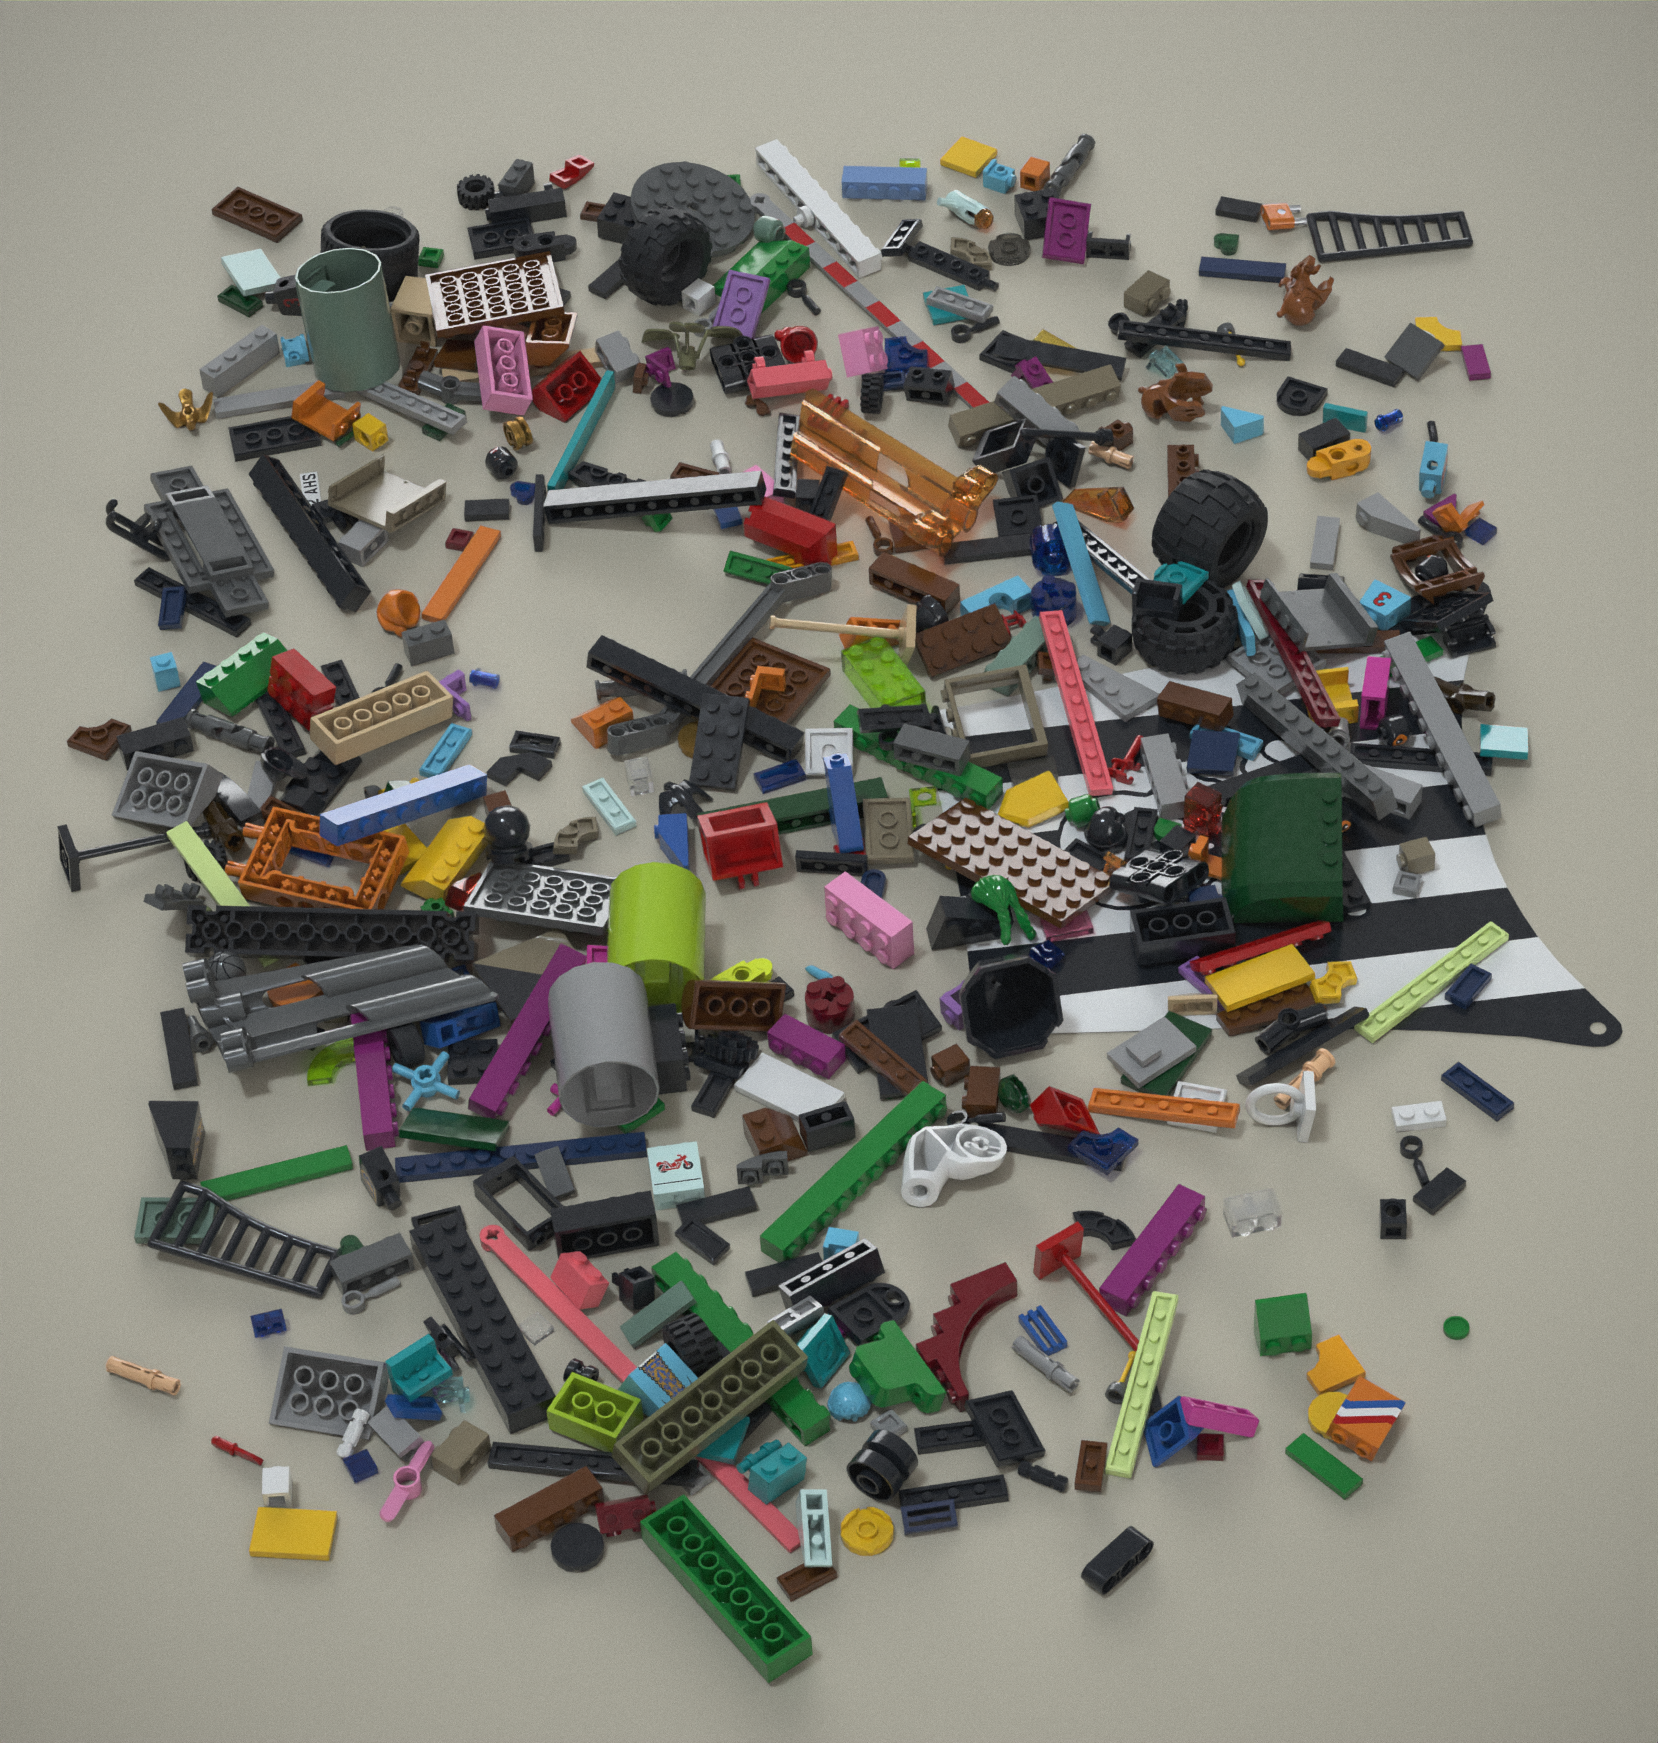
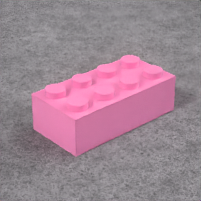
M483 325L474 341L483 410L524 416L533 400L524 332Z
M847 872L842 873L824 886L827 921L832 926H836L843 931L848 938H852L859 943L865 951L875 955L882 964L895 969L914 954L913 922Z

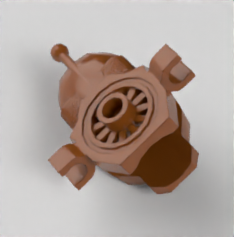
M1308 255L1295 265L1289 274L1290 277H1284L1278 285L1280 288L1285 286L1287 292L1283 298L1282 307L1276 315L1279 318L1284 316L1293 325L1303 326L1311 323L1315 317L1314 311L1325 303L1332 291L1334 278L1331 276L1328 280L1323 281L1318 288L1310 282L1309 276L1317 274L1321 267L1320 264L1314 266L1315 258L1311 255Z
M1180 363L1175 364L1178 373H1175L1171 379H1163L1149 387L1141 386L1138 388V392L1142 394V409L1147 416L1160 419L1163 414L1168 413L1174 421L1191 422L1195 418L1205 415V409L1202 407L1204 402L1201 396L1211 393L1213 391V384L1205 373L1188 372L1186 365Z

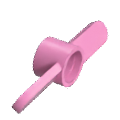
M431 1441L422 1443L409 1465L399 1468L394 1473L393 1480L395 1486L379 1512L383 1521H392L405 1500H412L420 1495L422 1491L420 1472L435 1447ZM405 1481H415L411 1485H401Z

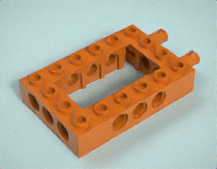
M273 806L264 826L247 822L245 824L246 827L243 828V836L245 838L257 839L247 864L229 860L227 862L229 865L225 866V873L228 876L240 878L238 885L245 899L278 907L384 909L407 859L409 849L405 836L385 831L336 846L319 835L320 817ZM291 846L370 864L365 877H362L360 880L361 886L356 897L352 888L343 885V887L326 884V881L322 880L317 882L304 879V876L300 875L295 877L282 874L280 870Z

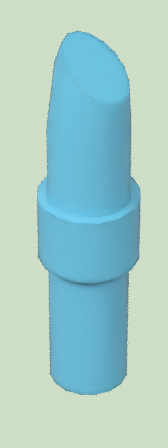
M813 965L805 968L808 973L818 980L833 977L832 974Z

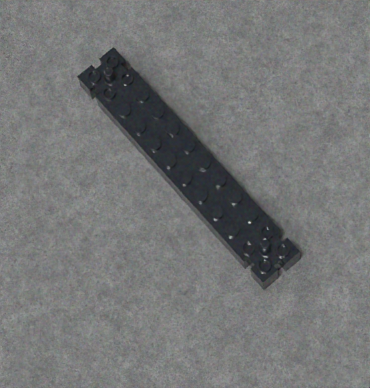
M187 905L186 924L192 928V934H186L185 953L190 957H210V951H214V954L228 951L237 954L241 958L334 960L418 944L432 949L445 963H449V957H454L457 963L472 964L478 961V944L473 941V935H479L480 916L477 912L456 911V917H451L447 911L217 905L216 911H212L207 905Z

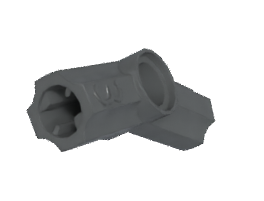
M423 371L420 374L417 382L418 388L441 396V400L445 404H456L460 400L482 402L480 383L460 382L455 376L441 377L428 371Z

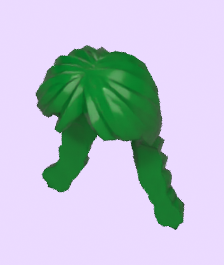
M987 875L980 878L971 890L972 899L998 913L1001 928L1000 938L1003 945L1008 946L1012 940L1010 936L1011 919L1009 917V905L1014 909L1017 921L1028 939L1034 940L1037 933L1030 925L1027 913L1020 906L1012 883L1001 875Z

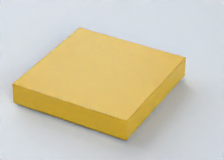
M961 136L940 159V165L976 178L990 161L997 156V149Z

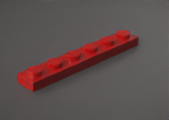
M1314 921L1189 961L1191 970L1200 972L1201 975H1208L1216 972L1215 968L1222 966L1223 968H1229L1237 965V961L1243 959L1248 961L1258 957L1259 954L1269 953L1290 944L1296 947L1302 945V941L1306 939L1310 941L1321 939L1324 937L1323 934L1331 932L1330 922Z

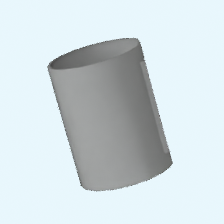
M593 962L572 968L558 977L551 986L548 996L559 1101L564 1112L576 1122L593 1127L631 1123L649 1112L657 1102L660 1089L645 985L642 978L633 970L615 963Z

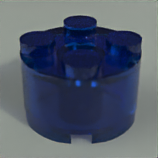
M1058 524L1035 527L1029 539V549L1034 568H1037L1046 576L1063 575L1071 565Z
M1046 575L1031 590V614L1033 617H1039L1040 612L1062 610L1066 625L1068 626L1075 620L1077 615L1076 586L1065 579Z

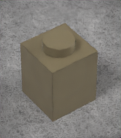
M1427 837L1399 844V854L1396 855L1397 864L1405 872L1414 874L1434 870L1435 851Z

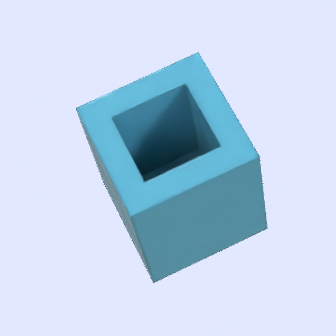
M172 652L150 657L158 692L181 686Z

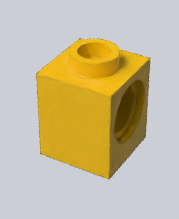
M369 413L352 424L355 441L372 452L389 441L386 424Z

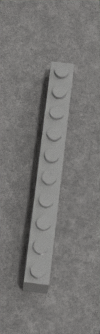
M1411 632L1385 640V651H1382L1383 658H1391L1392 676L1395 681L1399 680L1402 696L1409 699L1410 711L1413 716L1417 715V722L1421 732H1426L1428 746L1431 750H1435V757L1439 767H1444L1447 783L1449 785L1453 784L1455 798L1458 803L1462 802L1464 806L1462 807L1466 819H1471L1474 827H1478L1502 818L1500 802Z

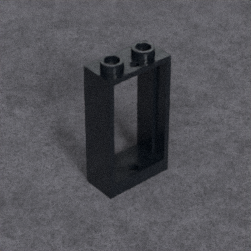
M513 1155L475 1179L473 1187L475 1197L529 1252L554 1236L551 1217L526 1231L493 1195L513 1182L518 1181L549 1214L550 1209L563 1205Z

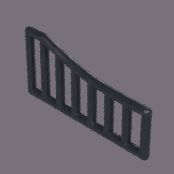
M1322 211L1306 215L1319 262L1468 247L1473 244L1471 232L1463 211L1417 215H1370ZM1458 219L1463 238L1451 240L1445 221ZM1337 220L1350 221L1358 250H1345ZM1316 221H1329L1337 252H1324ZM1359 222L1373 224L1379 248L1367 249ZM1425 222H1437L1442 241L1430 242ZM1416 223L1421 243H1408L1403 224ZM1382 224L1395 225L1400 245H1387Z
M186 1181L178 1183L147 1241L149 1248L315 1298L323 1296L332 1278L329 1261L343 1255L340 1249L323 1245L270 1226L230 1204L210 1189ZM184 1193L197 1195L198 1198L174 1244L161 1241L160 1239ZM209 1200L219 1207V1210L197 1251L184 1248L192 1229ZM227 1214L238 1219L240 1222L221 1258L207 1255ZM248 1226L260 1231L261 1234L245 1265L231 1262ZM270 1236L283 1241L268 1272L254 1269ZM294 1245L305 1249L306 1252L291 1280L278 1276ZM316 1253L328 1256L330 1259L316 1287L304 1284L302 1281Z

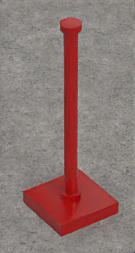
M1077 1221L1037 1244L1033 1273L1038 1280L1065 1266L1136 1352L1139 1344L1137 1337L1073 1261L1081 1256L1084 1233L1082 1225Z

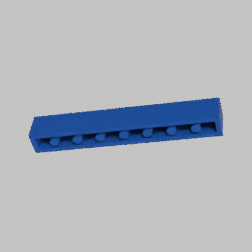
M469 764L320 814L319 835L332 844L340 846L481 798L487 794V774Z

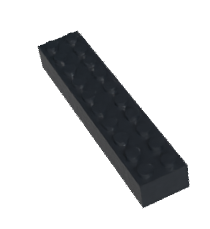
M457 1213L410 1230L412 1250L461 1343L472 1356L471 1361L509 1433L513 1434L547 1420L546 1410L556 1396Z

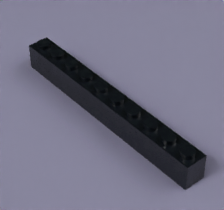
M262 454L248 474L253 480V485L260 490L262 498L269 503L271 511L278 516L280 524L287 529L289 537L296 542L299 547L298 550L305 555L308 560L307 563L314 568L318 579L325 584L327 592L336 600V605L343 610L349 609L357 612L371 593V590L280 460Z
M762 471L549 490L543 508L548 523L557 524L762 505L767 488Z
M603 635L599 637L588 651L586 668L696 721H699L703 693L726 695ZM749 706L744 744L790 765L803 746L805 732L780 721L776 717L759 711L755 707Z

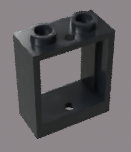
M1027 418L983 433L972 462L984 477L1027 463L1036 441L1034 437H1022L1020 435L1022 428L1035 429Z

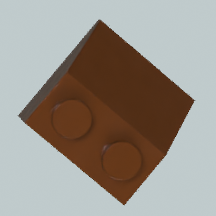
M766 1107L742 1115L744 1135L754 1157L771 1152L787 1151L788 1161L808 1155V1151L791 1116Z

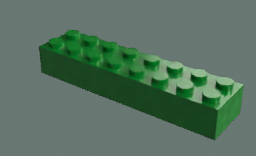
M684 1494L640 1521L642 1540L768 1683L813 1655L811 1635Z

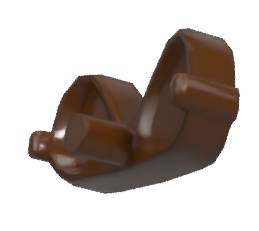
M751 394L747 395L745 400L746 406L756 405V412L760 416L771 413L766 403L759 398L753 399Z

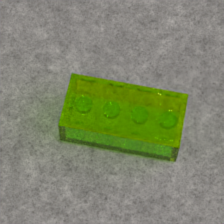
M874 637L841 650L842 671L870 708L881 707L883 704H887L890 707L926 704L925 690L884 637Z

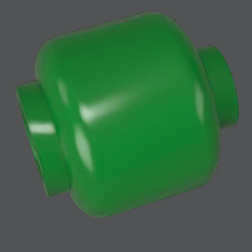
M1084 794L1069 800L1068 808L1065 809V815L1068 822H1073L1076 827L1081 828L1087 826L1093 813L1101 807L1096 797L1093 798L1090 794Z

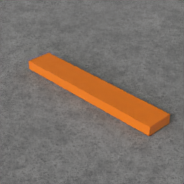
M480 525L421 613L423 620L437 622L447 619L501 538V531Z
M1093 1088L1088 1111L1100 1114L1235 1129L1240 1113V1104Z

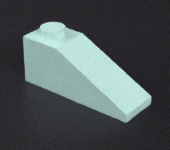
M800 1489L795 1503L797 1529L804 1566L832 1567L827 1489Z

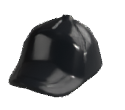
M269 747L264 753H261L260 763L262 770L273 780L281 781L287 776L299 781L306 779L308 770L305 764L287 751L277 747Z

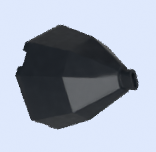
M1011 954L977 962L964 980L959 993L967 1042L982 1049L994 1059L1043 1049L1048 1043L1047 1038L1055 1027L1059 1028L1064 1021L1056 973L1027 955Z

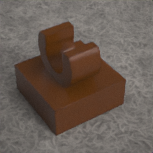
M1038 652V675H1043L1042 680L1052 681L1055 674L1049 653Z

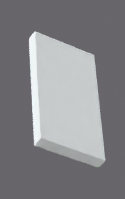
M761 1053L734 1084L735 1091L771 1109L789 1115L798 1122L799 1114L842 1102L845 1098L844 1092L764 1053Z

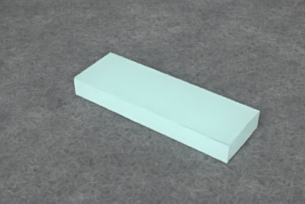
M604 778L582 786L585 796L616 836L637 827L636 820Z

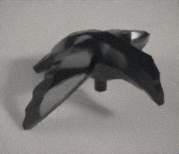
M684 779L680 784L668 781L664 784V792L659 795L660 815L671 814L673 806L679 804L680 807H684L687 810L690 819L697 820V813L704 811L695 802L692 795L698 794L710 801L713 798L688 780Z

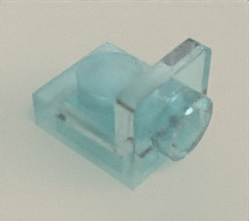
M1165 346L1160 351L1156 349L1148 357L1150 361L1146 368L1149 370L1155 366L1169 379L1178 371L1175 364L1183 362Z
M463 1376L449 1377L432 1388L433 1398L436 1403L458 1401L460 1413L466 1412V1403L470 1402V1389L464 1386Z

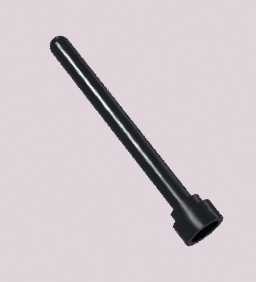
M1022 428L1020 430L1022 437L1094 441L1099 446L1107 447L1113 442L1112 430L1100 428L1095 432Z

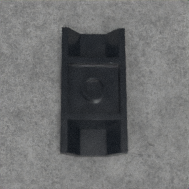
M318 749L314 756L309 757L304 763L308 770L306 779L299 781L292 778L279 800L302 813L319 817L362 763V758L357 756L335 765Z

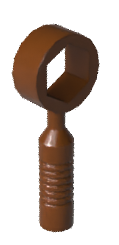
M868 516L865 522L873 538L876 539L873 543L874 554L878 557L883 552L892 555L894 551L893 541L889 538H881V532L873 516ZM880 546H888L887 549H878Z

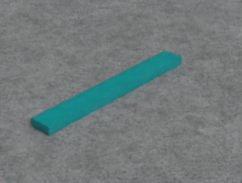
M607 370L603 375L547 484L548 491L565 488L569 480L568 472L575 468L616 388L614 371Z

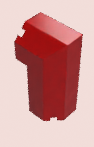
M764 496L762 505L749 507L748 511L751 512L750 518L746 517L744 520L745 537L791 554L795 565L802 564L807 566L820 562L832 565V559L838 553L835 523Z

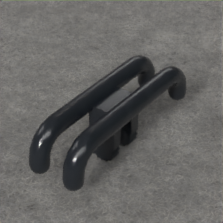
M111 499L107 503L106 513L108 516L106 517L105 524L111 532L160 559L170 560L166 551L148 542L150 540L163 547L157 536V532H159L162 526L160 520L156 519L149 524L151 515L144 513L134 522L115 511V507L118 505L116 499ZM115 522H117V523L123 525L124 527L130 529V532H129L128 530H126V529L120 527L119 525L115 524Z

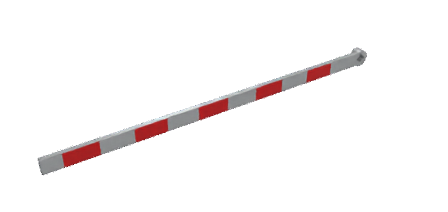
M757 193L750 197L755 214L779 219L784 225L785 237L788 240H793L809 247L810 261L926 368L952 370L955 383L953 393L969 408L989 403L985 397L770 200L768 195Z

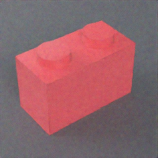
M581 1251L562 1253L550 1277L579 1310L599 1307L609 1285V1282L601 1272L593 1266Z

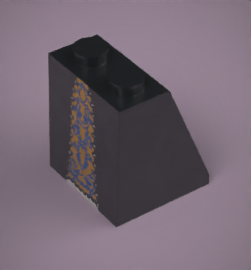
M149 1101L148 1106L155 1136L172 1179H197L205 1138L199 1101Z

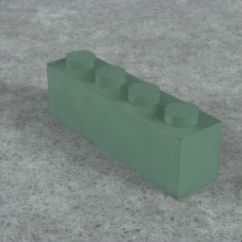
M1034 616L1029 623L1024 624L1018 635L1012 637L1004 650H1000L995 660L986 666L984 672L1025 664L1029 674L1037 666L1038 652L1048 653L1038 616ZM1018 684L991 689L1010 696L1018 687Z

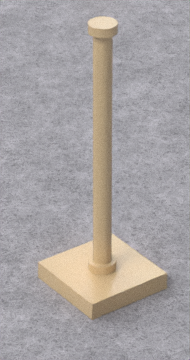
M907 604L898 629L780 619L773 615L770 616L769 629L774 630L777 627L895 638L899 641L898 665H908L915 649L917 605Z

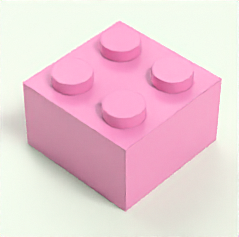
M879 326L838 334L847 377L888 369V358L883 350V335L879 330Z

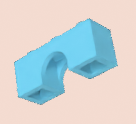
M1017 575L961 601L960 614L963 616L994 603L998 609L1008 610L1011 614H1013L1014 610L1017 613H1022L1033 608V591Z

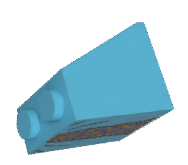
M665 1343L631 1372L618 1390L641 1399L643 1413L649 1417L697 1380L698 1377Z

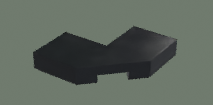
M534 752L500 757L486 772L487 778L507 786L521 772L539 781L552 767V761Z

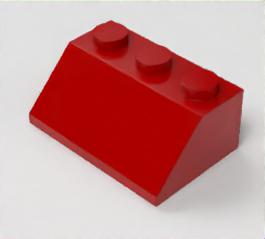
M578 351L566 358L531 389L532 401L541 412L565 422L593 397L602 378L583 353Z

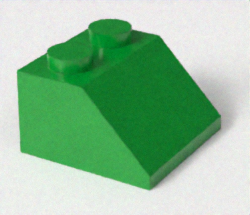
M1307 1293L1255 1300L1254 1335L1260 1356H1274L1294 1351L1301 1352L1312 1348V1328Z

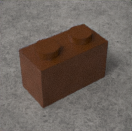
M970 1066L969 1076L965 1075L964 1090L967 1091V1095H962V1110H966L969 1118H975L979 1114L998 1112V1087L1001 1080L1000 1067Z

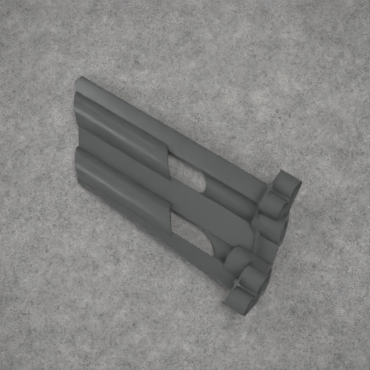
M418 944L214 982L207 958L182 964L191 1004H196L206 1028L213 1035V1039L220 1050L229 1073L252 1068L255 1062L481 1005L499 998L498 993L492 992L478 978L469 974L460 976L448 968L444 960L436 952L425 945ZM307 980L315 983L324 993L321 996L274 1008L266 1006L262 1001L263 995L268 990ZM360 1012L368 1020L317 1033V1023Z

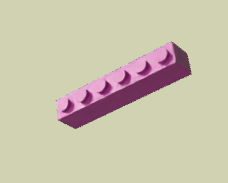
M1181 1184L1176 1186L1099 1288L1100 1294L1114 1311L1127 1316L1132 1308H1137L1141 1296L1145 1291H1149L1152 1288L1156 1276L1164 1272L1171 1256L1177 1255L1181 1243L1185 1238L1188 1239L1191 1236L1195 1224L1204 1219L1207 1212L1204 1195Z

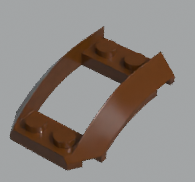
M1432 535L1395 546L1390 555L1391 561L1403 580L1432 604H1434L1433 596L1442 597L1450 591H1463L1469 587L1477 592L1485 578V573L1483 571L1478 573L1477 567L1464 557L1457 547L1454 537L1443 539L1442 535ZM1441 550L1454 573L1422 582L1411 571L1406 562L1415 561L1417 557L1423 555H1435L1438 553L1437 551Z

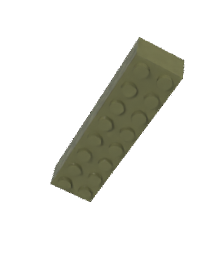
M772 1320L616 1442L612 1452L613 1459L646 1495L649 1494L804 1371L808 1356Z

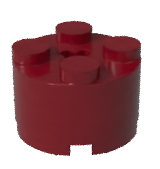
M843 977L823 978L810 982L807 985L805 1009L806 1020L809 1026L814 1029H820L825 1034H832L854 1020V993Z

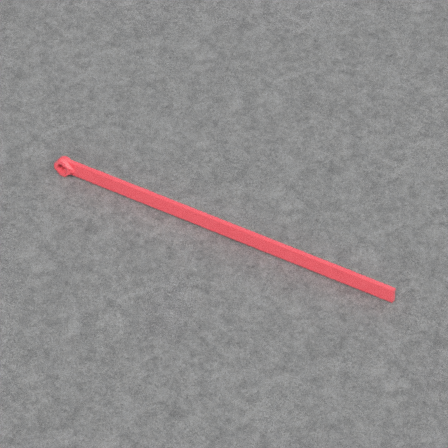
M488 1225L481 1230V1247L485 1251H492L597 1359L623 1383L627 1376L637 1367L505 1235L503 1228L498 1225ZM494 1236L497 1237L496 1240H494V1239H492V1238L489 1239V1240H487V1239L490 1238V1237H494ZM695 1456L789 1553L801 1546L798 1529L771 1502L766 1505L748 1490L749 1480L739 1473L734 1465Z

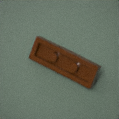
M420 341V346H417L398 387L420 395L422 389L418 388L417 384L420 374L423 371H431L434 359L438 355V349L430 348L429 342Z

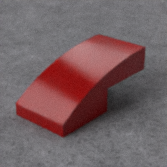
M580 154L565 160V168L550 173L549 181L562 189H566L582 179L594 167V162Z

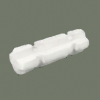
M355 1409L352 1416L354 1419L349 1422L342 1438L344 1442L337 1449L336 1453L341 1458L347 1460L351 1458L354 1452L352 1448L356 1447L364 1427L362 1426L367 1423L369 1413L362 1409Z

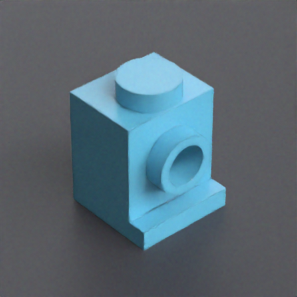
M992 159L983 170V187L1006 194L1016 183L1015 169L998 164L996 159Z
M829 1227L823 1244L824 1260L859 1242V1232Z

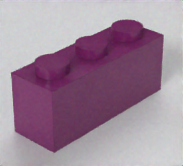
M784 1014L767 1032L768 1047L774 1053L781 1054L793 1063L802 1065L814 1074L821 1075L828 1080L846 1061L845 1044L787 1014Z

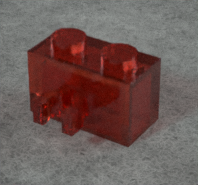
M1197 782L1184 796V828L1198 836L1202 835L1209 839L1214 833H1218L1222 827V793Z

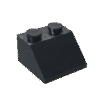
M1050 456L1002 472L1010 497L1037 495L1039 507L1063 499Z

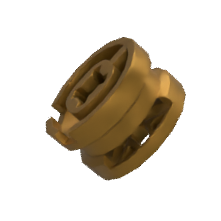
M522 416L514 418L513 421L509 420L503 423L505 437L510 446L514 445L513 450H519L522 448V445L528 446L533 443L531 430Z

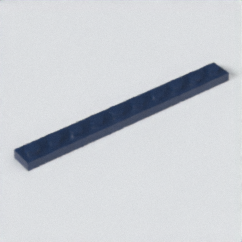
M645 1132L501 1146L496 1151L472 1149L396 1157L395 1173L398 1176L399 1183L481 1175L513 1155L527 1170L539 1169L534 1154L556 1146L559 1147L565 1166L647 1157Z

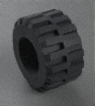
M692 1312L663 1326L664 1344L666 1343L698 1378L721 1361L720 1352L711 1331L697 1314Z

